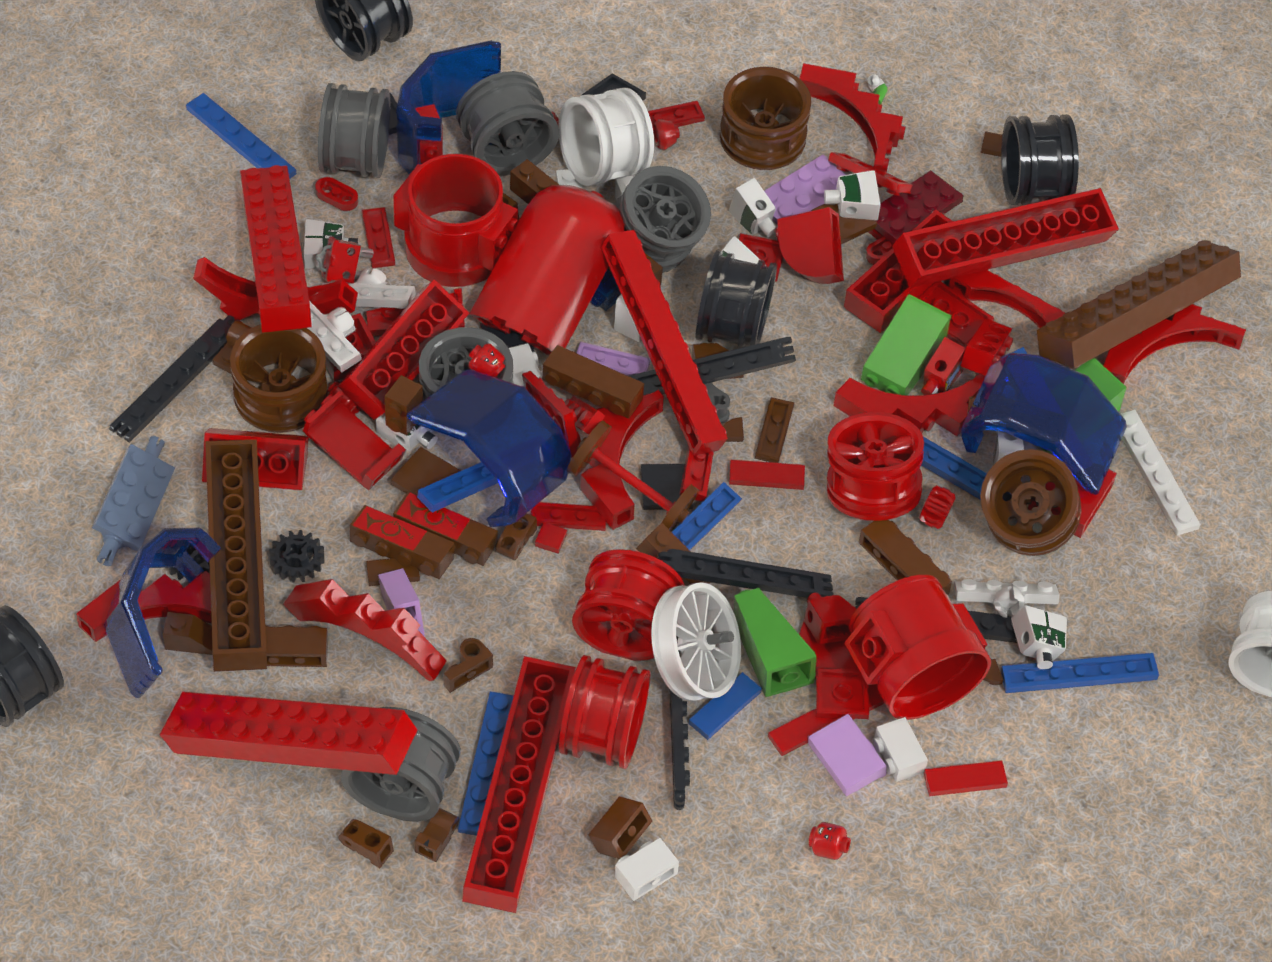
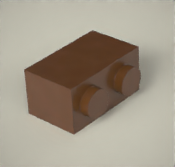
M402 375L385 395L386 426L392 431L400 432L407 436L423 416L422 385Z
M619 796L588 836L597 852L621 859L630 851L653 820L642 802Z

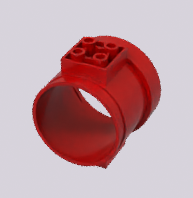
M446 154L434 157L422 165L418 164L393 195L394 226L404 231L405 254L410 266L424 279L430 282L435 279L442 286L464 287L488 279L519 222L518 209L503 202V185L498 173L485 161L470 155ZM446 211H465L481 217L465 223H446L435 220L430 216Z
M931 575L906 577L883 587L871 595L852 615L849 622L851 635L844 642L868 685L878 684L877 689L891 715L897 719L904 717L907 720L918 719L953 705L973 691L986 677L991 667V658L985 650L988 644L963 603L952 604L946 592L942 590L938 579Z

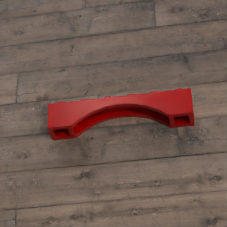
M988 270L950 279L949 287L969 301H987L1008 306L1028 317L1039 328L1065 314L1061 309L1048 304L1041 298L1028 293L1019 286Z

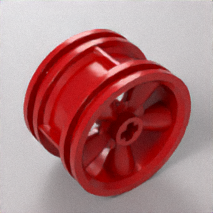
M867 412L847 417L831 429L827 441V458L831 465L827 472V495L835 508L857 519L882 521L903 516L917 506L922 496L923 477L920 466L924 457V438L921 431L912 422L889 413Z
M624 549L602 552L593 558L589 566V571L585 578L586 589L584 594L578 599L572 617L574 630L583 641L602 653L633 661L654 659L652 621L655 608L667 590L676 586H684V582L672 567L651 555Z
M583 655L575 670L565 704L559 737L560 754L567 755L572 751L573 757L580 758L583 752L586 751L605 756L606 765L614 766L616 762H619V768L626 770L632 760L645 715L650 688V670L643 669L641 673H638L637 667L630 666L627 672L624 673L605 668L603 659L596 658L592 662L591 656Z

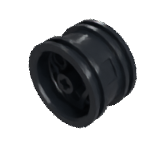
M716 250L708 270L701 297L695 338L701 341L704 337H707L708 343L721 340L738 344V349L759 344L772 300L777 264L771 262L768 267L765 266L764 260H759L755 264L734 259V253H728L725 257L721 250Z

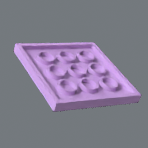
M824 154L764 191L776 209L772 220L778 225L777 219L810 212L812 209L825 204L824 190H836L838 177L846 174L837 169L835 164L828 161Z

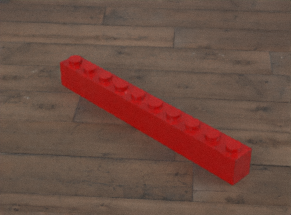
M635 230L608 234L601 249L692 455L697 456L719 451L728 439L726 430L721 425L716 407L712 405L707 387L699 376L697 365L691 358L688 345L682 338L679 325L674 320L668 301L665 300L660 282L652 271L651 262L644 253L641 240L637 237Z

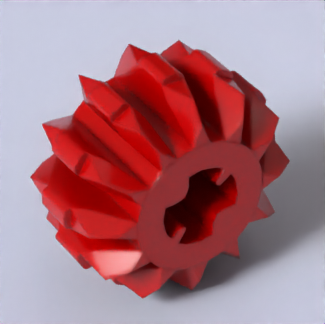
M934 486L920 513V521L931 528L940 529L943 527L956 499L955 494L945 487Z

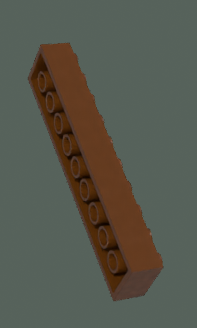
M1208 240L1199 241L1191 248L1182 250L1176 256L1165 259L1163 263L1150 267L1148 271L1132 277L1131 280L1115 286L1114 289L1098 295L1092 301L1081 304L1077 309L1066 312L1062 317L1050 321L1045 326L1037 329L1039 356L1075 369L1241 277L1239 251L1230 249L1228 246L1211 243Z
M257 440L205 441L214 672L267 669Z

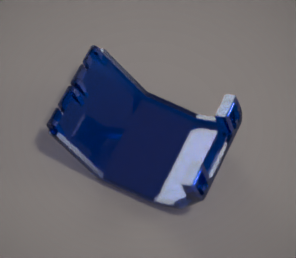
M489 40L430 53L400 86L396 108L398 162L409 175L418 164H423L418 163V139L441 141L442 118L456 115L459 101L473 85L488 76L501 73L500 42ZM434 104L440 118L420 116L415 108Z
M1010 353L990 366L963 423L961 437L966 452L976 453L984 436V430L1005 432L1051 451L1066 464L1074 478L1086 491L1097 495L1127 425L1124 417L1089 376L1039 355Z
M471 369L464 370L454 377L452 381L446 383L437 392L407 413L408 419L413 421L414 424L463 441L498 480L505 496L504 506H501L486 518L490 527L507 526L515 523L567 480L568 472L566 470L571 462L572 452L562 429L523 386Z
M199 527L164 528L138 551L123 572L103 624L128 689L135 698L142 697L163 671L158 663L153 643L138 604V597L149 568L175 567L189 583L203 572V569L186 550L192 545L209 562L219 552L221 547Z

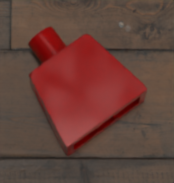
M815 592L807 598L804 622L819 645L847 640L851 635L849 622L857 609L840 595L822 597L819 593Z

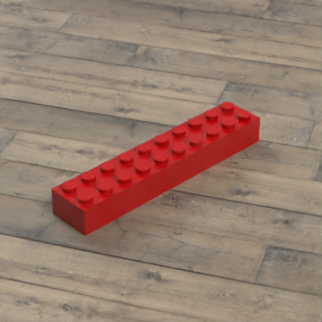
M275 165L268 168L240 170L262 333L311 328L310 302L288 167Z
M1098 188L906 232L895 241L892 248L909 288L1106 242L1119 228L1102 189Z
M527 656L523 658L464 882L462 902L512 913L517 911L559 743L565 704L576 667Z
M182 692L160 736L170 749L177 754L397 775L415 737L417 728L404 710Z

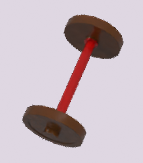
M602 420L587 438L584 437L577 447L578 451L572 458L566 471L577 477L594 458L665 509L667 515L661 523L672 532L678 523L682 524L690 513L688 509L700 490L690 484L676 502L672 503L599 450L612 428Z

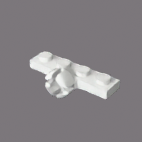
M370 268L363 270L357 282L349 284L358 292L356 307L404 309L416 295L415 286L387 285V282H385L386 275L377 268H374L371 274H369Z
M310 302L312 327L307 329L311 330L320 339L325 350V356L341 372L361 361L360 352L345 338L356 329L354 320L349 312H345L347 310L343 307H338L329 314L324 315Z
M964 579L962 582L955 581L954 593L957 601L993 603L998 614L1007 618V614H1010L1012 618L1026 603L1059 604L1060 595L1057 586L1050 582L1043 581L1038 584H1027L1024 581L1002 583L998 580L976 582L972 579Z

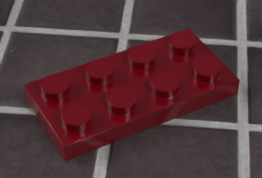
M930 170L910 183L913 184L910 193H900L899 196L892 195L880 203L878 220H875L877 222L875 230L894 244L903 233L912 231L933 211L938 210L944 215L962 203L964 195Z

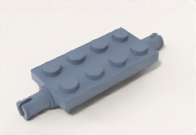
M151 436L145 451L133 444L129 445L92 526L93 529L99 531L103 536L104 545L97 557V561L101 564L103 559H105L104 566H112L118 549L122 547H129L135 551L141 548L175 470V467L158 458L165 445L162 439H160L159 444H156L159 437Z

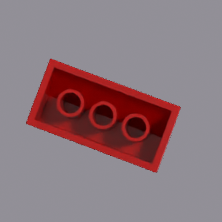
M209 428L205 432L202 482H207L205 441L257 440L259 487L291 490L303 489L308 458V436Z

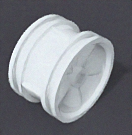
M620 88L598 95L587 94L572 97L563 104L558 126L560 147L568 170L571 171L575 180L580 184L590 186L605 183L608 180L636 175L650 167L654 153L653 128L647 108L636 92L629 88Z
M1266 591L1252 596L1245 603L1239 624L1241 635L1234 641L1228 663L1231 673L1243 686L1253 692L1272 697V591Z

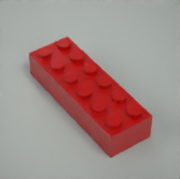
M935 210L912 231L954 221L938 210ZM892 248L846 289L844 308L879 333H882L889 326L909 294L919 298L933 283L909 288Z
M434 279L421 289L338 387L375 420L385 413V395L398 378L402 375L413 380L419 373V359L426 344L436 335L446 330L457 328L468 316L469 312Z

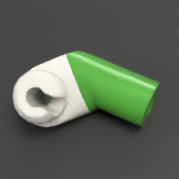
M872 74L867 78L868 86L874 94L880 95L878 104H882L887 93V86L878 75Z

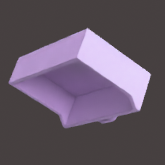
M849 714L808 737L809 746L845 796L858 791L878 778L886 776V764Z

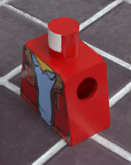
M944 337L924 370V386L921 389L923 395L936 394L937 392L942 393L951 388L964 370V367L960 365L965 347Z

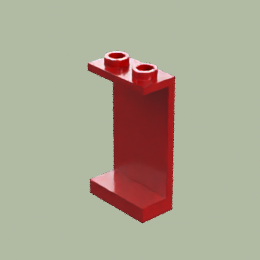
M339 390L334 396L332 394L328 395L321 403L322 407L317 411L313 409L304 419L306 423L303 432L364 488L370 490L402 460L406 449L399 443L393 449L341 403L344 393Z

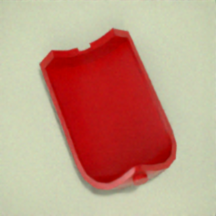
M551 185L538 192L525 208L469 314L486 327L498 329L508 334L513 330L523 335L521 340L546 355H550L556 345L566 348L609 267L601 246L608 234L624 231L620 209L603 199L604 197L596 191L590 192L576 186Z

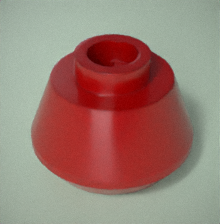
M658 119L654 122L652 128L657 147L664 151L676 144L677 139L680 138L678 126L674 125L672 121Z

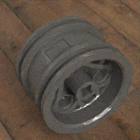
M501 72L480 80L463 95L456 109V119L464 136L471 142V150L474 157L488 163L499 176L510 175V171L526 159L534 165L539 164L553 151L559 139L558 124L552 112L544 105L541 90L536 81L523 72Z
M328 83L323 97L318 132V166L320 172L326 173L330 168L334 174H338L341 169L359 171L363 177H368L370 173H373L374 178L381 177L387 153L390 127V93L388 89H382L378 93L377 88L371 87L369 92L348 90L345 84H341L336 88L335 83Z
M669 166L648 167L637 173L626 186L623 194L614 203L621 211L624 231L635 230L637 237L642 242L644 252L663 267V273L678 267L686 259L692 248L705 235L710 225L711 207L703 188L690 175Z
M472 327L446 330L436 335L426 344L419 359V381L423 390V406L433 416L434 428L452 437L476 438L485 436L504 424L510 415L513 405V358L506 344L496 335L483 329ZM490 343L505 357L503 363L506 366L494 380L490 378L482 380L468 366L469 361L472 359L468 355L477 345L483 347V345Z
M381 707L404 710L417 728L415 737L397 775L342 770L341 782L343 787L360 804L379 814L411 822L429 820L436 815L443 800V783L455 770L456 763L461 754L460 745L453 734L443 725L423 714L403 708Z

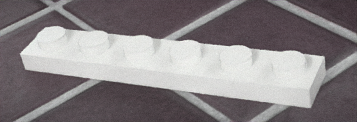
M1136 410L1114 415L1112 422L1176 536L1198 530L1201 524Z

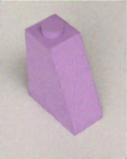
M404 569L379 574L381 595L386 609L405 608L420 624L418 631L425 637L419 599Z

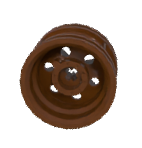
M1018 450L997 461L988 471L982 483L980 497L984 516L991 533L1007 549L1026 556L1046 555L1061 548L1075 534L1080 523L1082 511L1080 495L1072 472L1056 456L1040 450ZM1027 475L1031 478L1030 482H1021L1023 476ZM1048 482L1055 484V488L1051 491L1045 488ZM1006 492L1012 494V498L1009 501L1002 499L1003 494ZM1032 501H1035L1038 507H1033L1032 510H1029L1027 504H1032ZM1060 507L1061 513L1059 515L1051 513V509ZM1017 518L1018 522L1012 526L1008 523V519ZM1035 523L1042 525L1041 532L1036 533L1033 531L1032 528Z

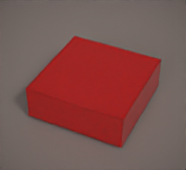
M544 522L535 540V547L559 554L567 536V529Z

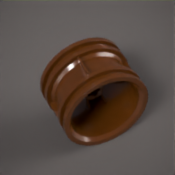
M754 67L735 75L728 82L724 90L723 115L720 123V143L727 155L737 163L757 170L779 169L797 160L803 153L806 145L807 123L811 110V95L807 86L794 74L775 67ZM764 109V111L757 113L756 116L750 110ZM782 114L790 121L779 124L775 118Z
M261 324L247 330L235 342L230 355V366L233 379L234 403L240 416L250 425L268 432L284 433L303 428L306 423L304 421L305 417L313 409L316 411L322 407L321 403L328 396L326 356L320 339L307 328L262 333ZM279 363V369L271 371L270 374L264 368L267 365ZM299 366L307 370L310 375L296 379L292 373ZM248 381L262 384V389L253 386Z

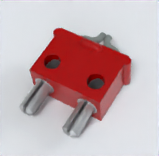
M331 236L328 240V245L323 247L321 253L316 254L315 260L319 262V268L322 271L321 276L326 281L331 282V280L338 281L343 279L345 282L354 283V279L358 280L361 272L356 271L359 256L372 258L374 251L361 248L355 242L337 240ZM325 251H326L325 260H324V265H323V262H322V260H321L319 257L323 256L324 253H325Z

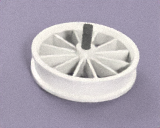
M707 583L676 586L670 588L662 595L653 615L652 648L657 668L664 682L675 695L688 701L717 698L724 695L734 684L741 661L739 628L729 602L717 588ZM678 650H680V651L682 652V656H681V657L679 656Z

